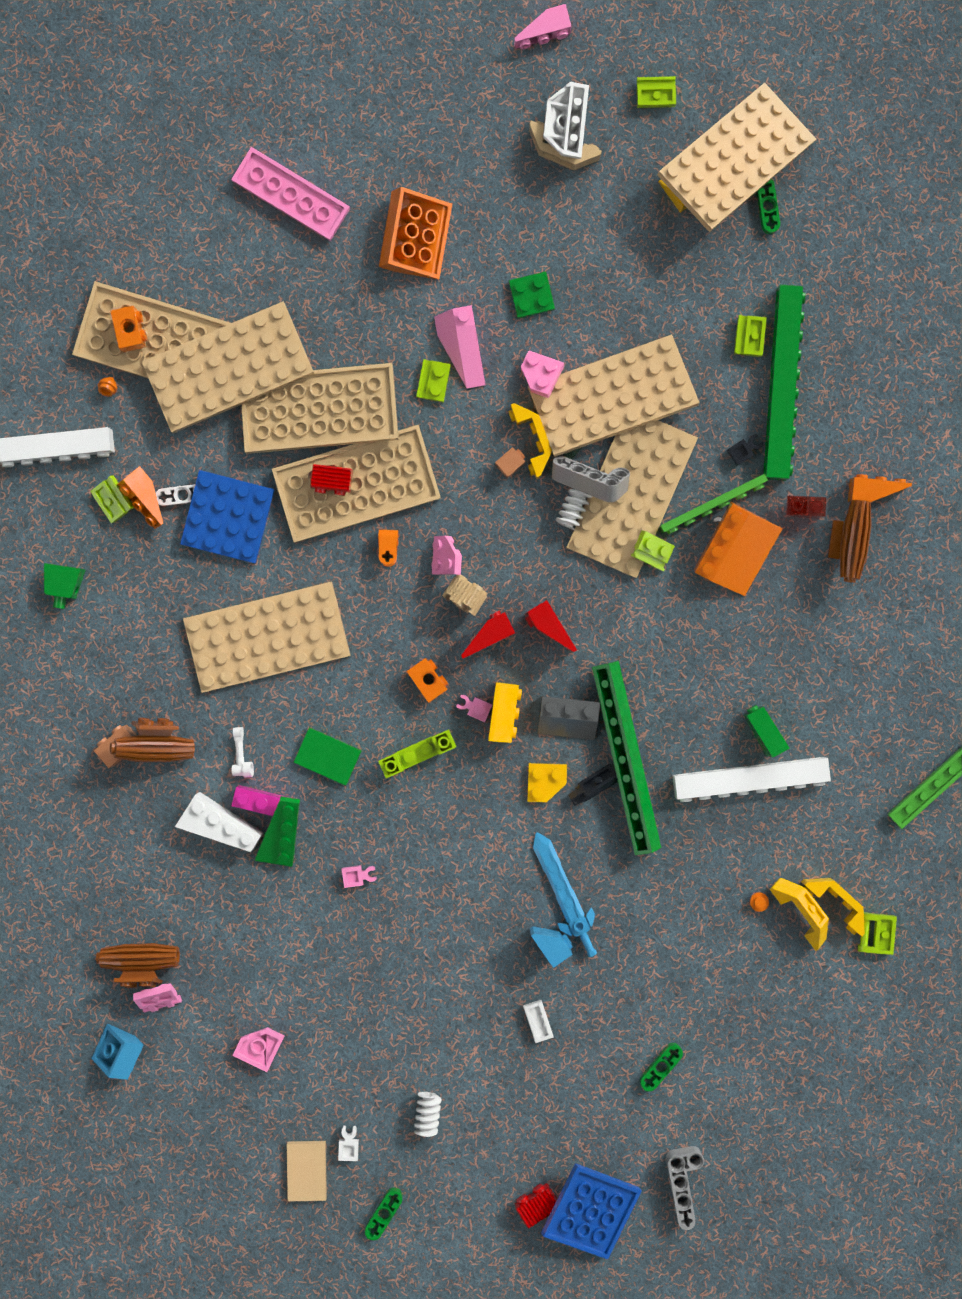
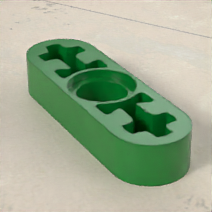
M772 179L766 183V186H770L766 197H764V188H760L756 192L761 227L763 232L769 235L776 233L780 227L776 190ZM764 202H771L773 209L766 211L763 208ZM769 215H772L771 222L775 223L773 229L770 226H766L769 222Z
M677 1043L668 1044L641 1075L640 1084L645 1091L655 1090L681 1060L683 1051ZM677 1048L678 1055H672L669 1058L672 1063L669 1064L667 1059L671 1055L670 1049L675 1050ZM659 1062H664L667 1065L663 1072L656 1070V1065ZM653 1070L654 1073H655L657 1076H659V1078H657L656 1076H654V1077L652 1078L653 1084H652V1085H650V1084L645 1085V1084H646L645 1079H646V1078H647V1079H651V1077L653 1076V1073H652L651 1071Z
M390 1188L365 1227V1235L369 1240H377L381 1237L401 1205L403 1194L400 1189ZM397 1194L398 1200H394L390 1207L388 1204L391 1196ZM386 1209L389 1212V1216L381 1218L378 1212ZM376 1222H378L377 1232L370 1233V1228L373 1229Z

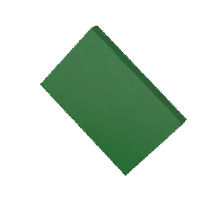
M309 727L294 763L343 785H347L362 750Z

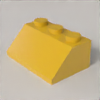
M496 682L488 741L511 743L512 738L516 739L517 727H514V719L518 720L520 709L516 708L517 700L521 701L522 689H519V685Z

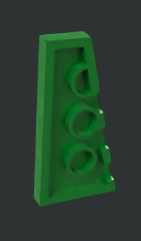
M280 797L255 861L293 866L300 799Z

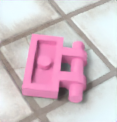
M171 983L162 984L152 989H144L133 994L134 1002L140 1009H143L144 1013L148 1011L156 1012L159 1008L174 1007L175 1004L182 1002L181 996H177V992Z

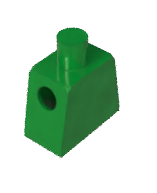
M44 563L45 595L54 596V608L65 609L66 598H77L85 569Z

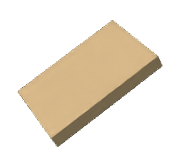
M326 1141L287 1142L288 1201H326Z

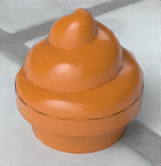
M113 377L103 378L98 383V391L103 396L111 397L117 391L118 387Z

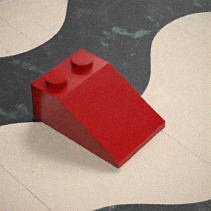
M547 600L526 612L527 617H525V620L530 628L534 626L537 631L571 652L577 651Z
M499 610L489 615L490 620L484 624L462 653V659L515 633L505 612L501 614Z

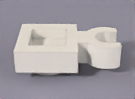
M343 1126L342 1136L345 1139H339L338 1161H358L359 1139H353L357 1132L356 1126H353L352 1133H347L346 1126Z

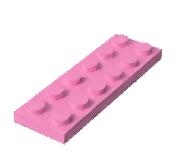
M252 147L231 179L233 183L329 241L332 240L350 210V206Z

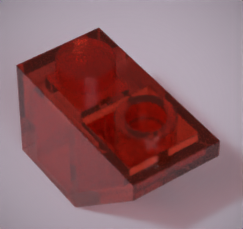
M787 496L786 515L817 519L826 517V497Z

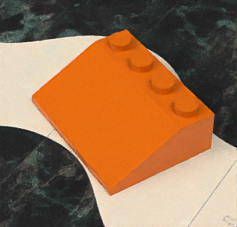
M404 187L393 190L391 192L379 267L398 273L439 280L452 204Z
M730 502L696 564L694 572L745 596L781 533L782 528Z

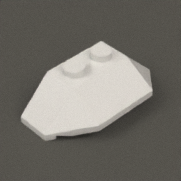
M569 82L547 100L543 138L561 156L581 159L589 85Z

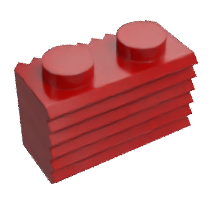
M313 464L310 487L315 489V493L326 494V491H333L334 495L345 496L346 493L351 492L353 470L350 468Z
M548 1183L537 1185L532 1190V1193L529 1195L523 1194L516 1200L515 1210L528 1229L549 1216L557 1201V1197Z

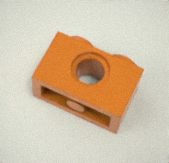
M134 306L111 310L119 349L122 352L146 348L145 341H147V335L141 327V322H143L141 311H138ZM129 325H134V330L130 333H127V327Z
M425 658L407 670V673L429 703L448 690L446 687L448 682L443 675L438 676L435 671L437 666L432 659L428 661ZM426 674L434 676L433 684L428 685L424 682L423 678Z

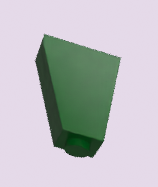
M754 705L747 709L748 713L744 714V717L766 756L773 758L790 749L764 706L758 707Z

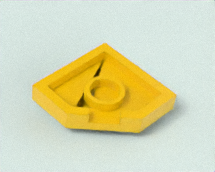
M529 763L527 801L548 802L566 785L567 764Z

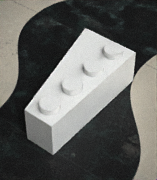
M201 792L195 794L175 826L249 852L256 847L264 832Z

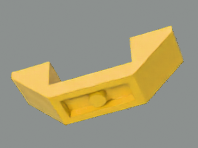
M513 403L510 407L511 410L508 411L511 421H515L516 425L532 421L529 426L532 434L537 435V449L539 453L543 452V455L530 459V464L528 465L531 476L535 475L536 479H538L547 464L552 449L540 416Z
M779 878L770 888V891L781 905L793 901L811 925L804 935L815 951L819 950L827 939L829 918L806 887Z
M831 878L803 879L801 881L812 896L816 895L820 898L827 890L835 898L841 897L844 900L842 904L851 911L843 920L848 924L845 928L853 935L858 933L863 937L865 934L863 906Z

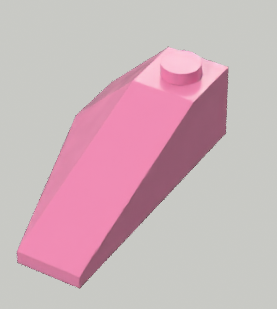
M472 305L454 308L435 316L437 336L466 389L485 386Z

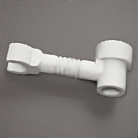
M243 727L233 728L236 765H232V775L244 776V778L253 777V763L244 762Z

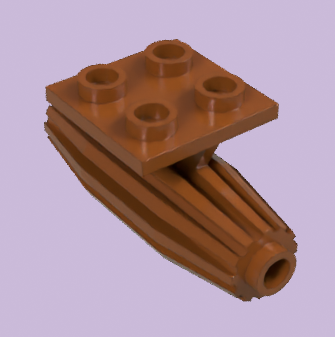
M851 500L845 521L833 520L828 558L840 560V577L844 578V582L856 583V580H860L867 561L872 526L871 502Z
M138 718V721H132V725L136 727L139 735L115 738L114 742L110 743V754H113L114 758L135 762L187 760L193 758L195 751L193 739L171 736L174 730H179V726L167 718H157V721L150 720V718Z
M156 943L111 946L100 949V952L96 954V963L101 968L123 971L120 978H114V982L120 983V987L137 988V984L145 988H155L156 984H162V980L158 979L155 971L177 967L180 962L178 947Z

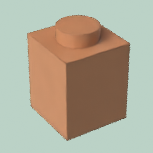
M512 447L495 462V465L508 479L525 464L523 460L525 456L519 449L515 451Z

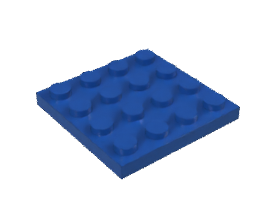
M199 470L180 544L256 564L275 490Z
M575 1163L541 1234L548 1239L608 1259L642 1190L635 1185Z

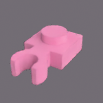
M461 695V698L466 700V704L464 706L457 704V708L462 710L467 708L469 709L467 715L485 722L492 704L476 697L471 702L466 695Z
M361 865L342 868L344 888L362 886L365 879L369 882L375 881L377 877H370L368 875V872L375 870V867L369 866L363 871Z

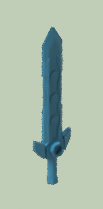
M537 832L533 849L543 871L547 875L564 917L569 925L567 923H557L560 931L570 936H580L588 957H592L597 952L593 948L587 932L590 930V926L592 927L595 913L590 908L586 917L584 916V912L565 875L551 840Z

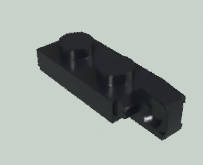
M608 764L580 781L575 788L576 790L568 794L574 806L593 798L617 783L618 779L615 770L611 764Z

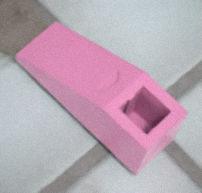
M566 4L546 9L515 37V49L520 48L523 50L529 48L532 44L539 43L542 45L554 38L559 40L566 38L571 33L572 27Z

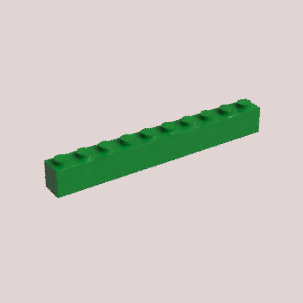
M780 284L776 289L763 474L766 475L768 480L786 481L793 474V465H790L791 457L794 456L795 447L792 445V438H795L796 427L793 426V422L797 417L795 400L798 399L799 395L796 381L800 378V369H797V366L801 360L799 342H802L803 338L800 324L804 321L802 304L805 303L806 297L805 292H803V286Z
M619 661L592 667L634 853L635 855L650 854L660 849L661 844Z

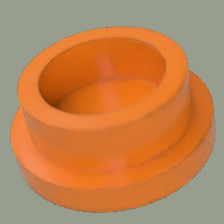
M756 892L750 898V906L755 911L762 912L768 908L769 899L764 893Z

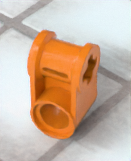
M379 529V560L386 567L393 566L397 560L398 530ZM387 553H390L393 557L389 559V562H386L385 558H383Z

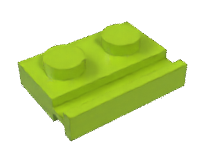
M676 76L637 77V108L675 107Z
M738 315L734 347L735 355L763 356L767 317Z
M423 359L416 397L444 403L451 364Z
M114 475L109 476L108 479L90 491L110 523L117 522L134 508L129 498L121 493L117 485L118 481Z
M642 530L635 544L634 553L631 556L660 571H664V566L668 563L675 546Z

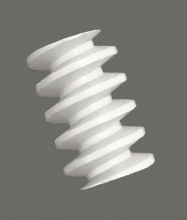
M570 489L568 493L572 497H565L569 504H562L566 511H559L562 518L557 517L556 521L562 526L575 530L573 526H580L576 519H583L579 512H586L582 505H589V502L585 499L592 498V496L576 489Z
M419 1092L418 1096L423 1099L417 1100V1104L422 1105V1107L416 1108V1111L421 1113V1115L415 1116V1119L420 1122L414 1124L416 1128H419L414 1133L424 1137L434 1136L438 1133L437 1126L439 1121L437 1119L440 1116L438 1112L441 1107L439 1105L441 1098L435 1093Z

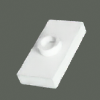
M542 1000L523 1005L535 1043L553 1038Z

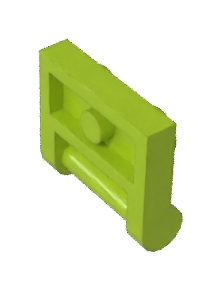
M864 912L865 934L863 937H860L857 951L893 955L897 917L895 915ZM870 920L875 921L873 946H868Z

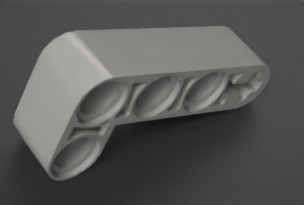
M559 456L553 459L552 479L606 502H615L628 491L630 471L626 468H615L607 474L567 457Z
M695 1146L673 1149L666 1155L675 1214L679 1226L684 1230H690L695 1225L687 1171L700 1169L704 1164L703 1155L700 1149ZM692 1155H698V1156H699V1157H698L696 1160H694V1161L690 1160V1157H691ZM674 1158L680 1159L677 1164H672L671 1161ZM678 1177L683 1178L679 1183L674 1182ZM685 1196L686 1199L684 1201H678L679 1197ZM683 1211L687 1213V1220H684Z

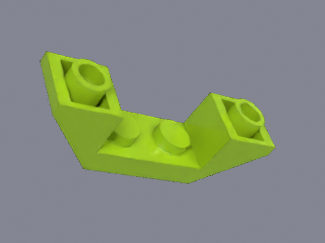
M448 729L399 750L378 762L385 778H389L413 765L438 754L445 753L457 746Z

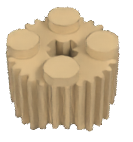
M456 575L442 596L448 601L451 600L452 603L466 613H471V615L475 616L487 598L488 593L473 582L472 584L467 581L468 579L464 576Z

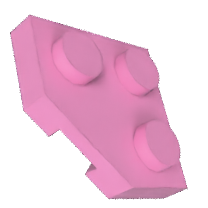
M528 351L521 365V370L527 380L530 391L549 398L564 368V363Z
M434 536L433 575H461L462 555L453 546L454 540L451 536Z
M268 1027L241 1037L233 1056L267 1072L284 1035Z

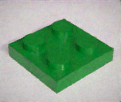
M546 271L509 280L518 319L555 310Z

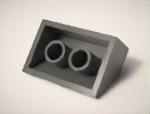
M541 696L537 734L594 740L600 703Z

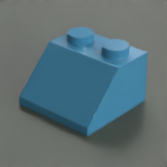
M534 926L530 928L531 937L553 968L573 955L571 951L573 946L566 934L562 936L560 931Z
M107 1024L91 1059L109 1078L128 1080L144 1044L136 1036Z

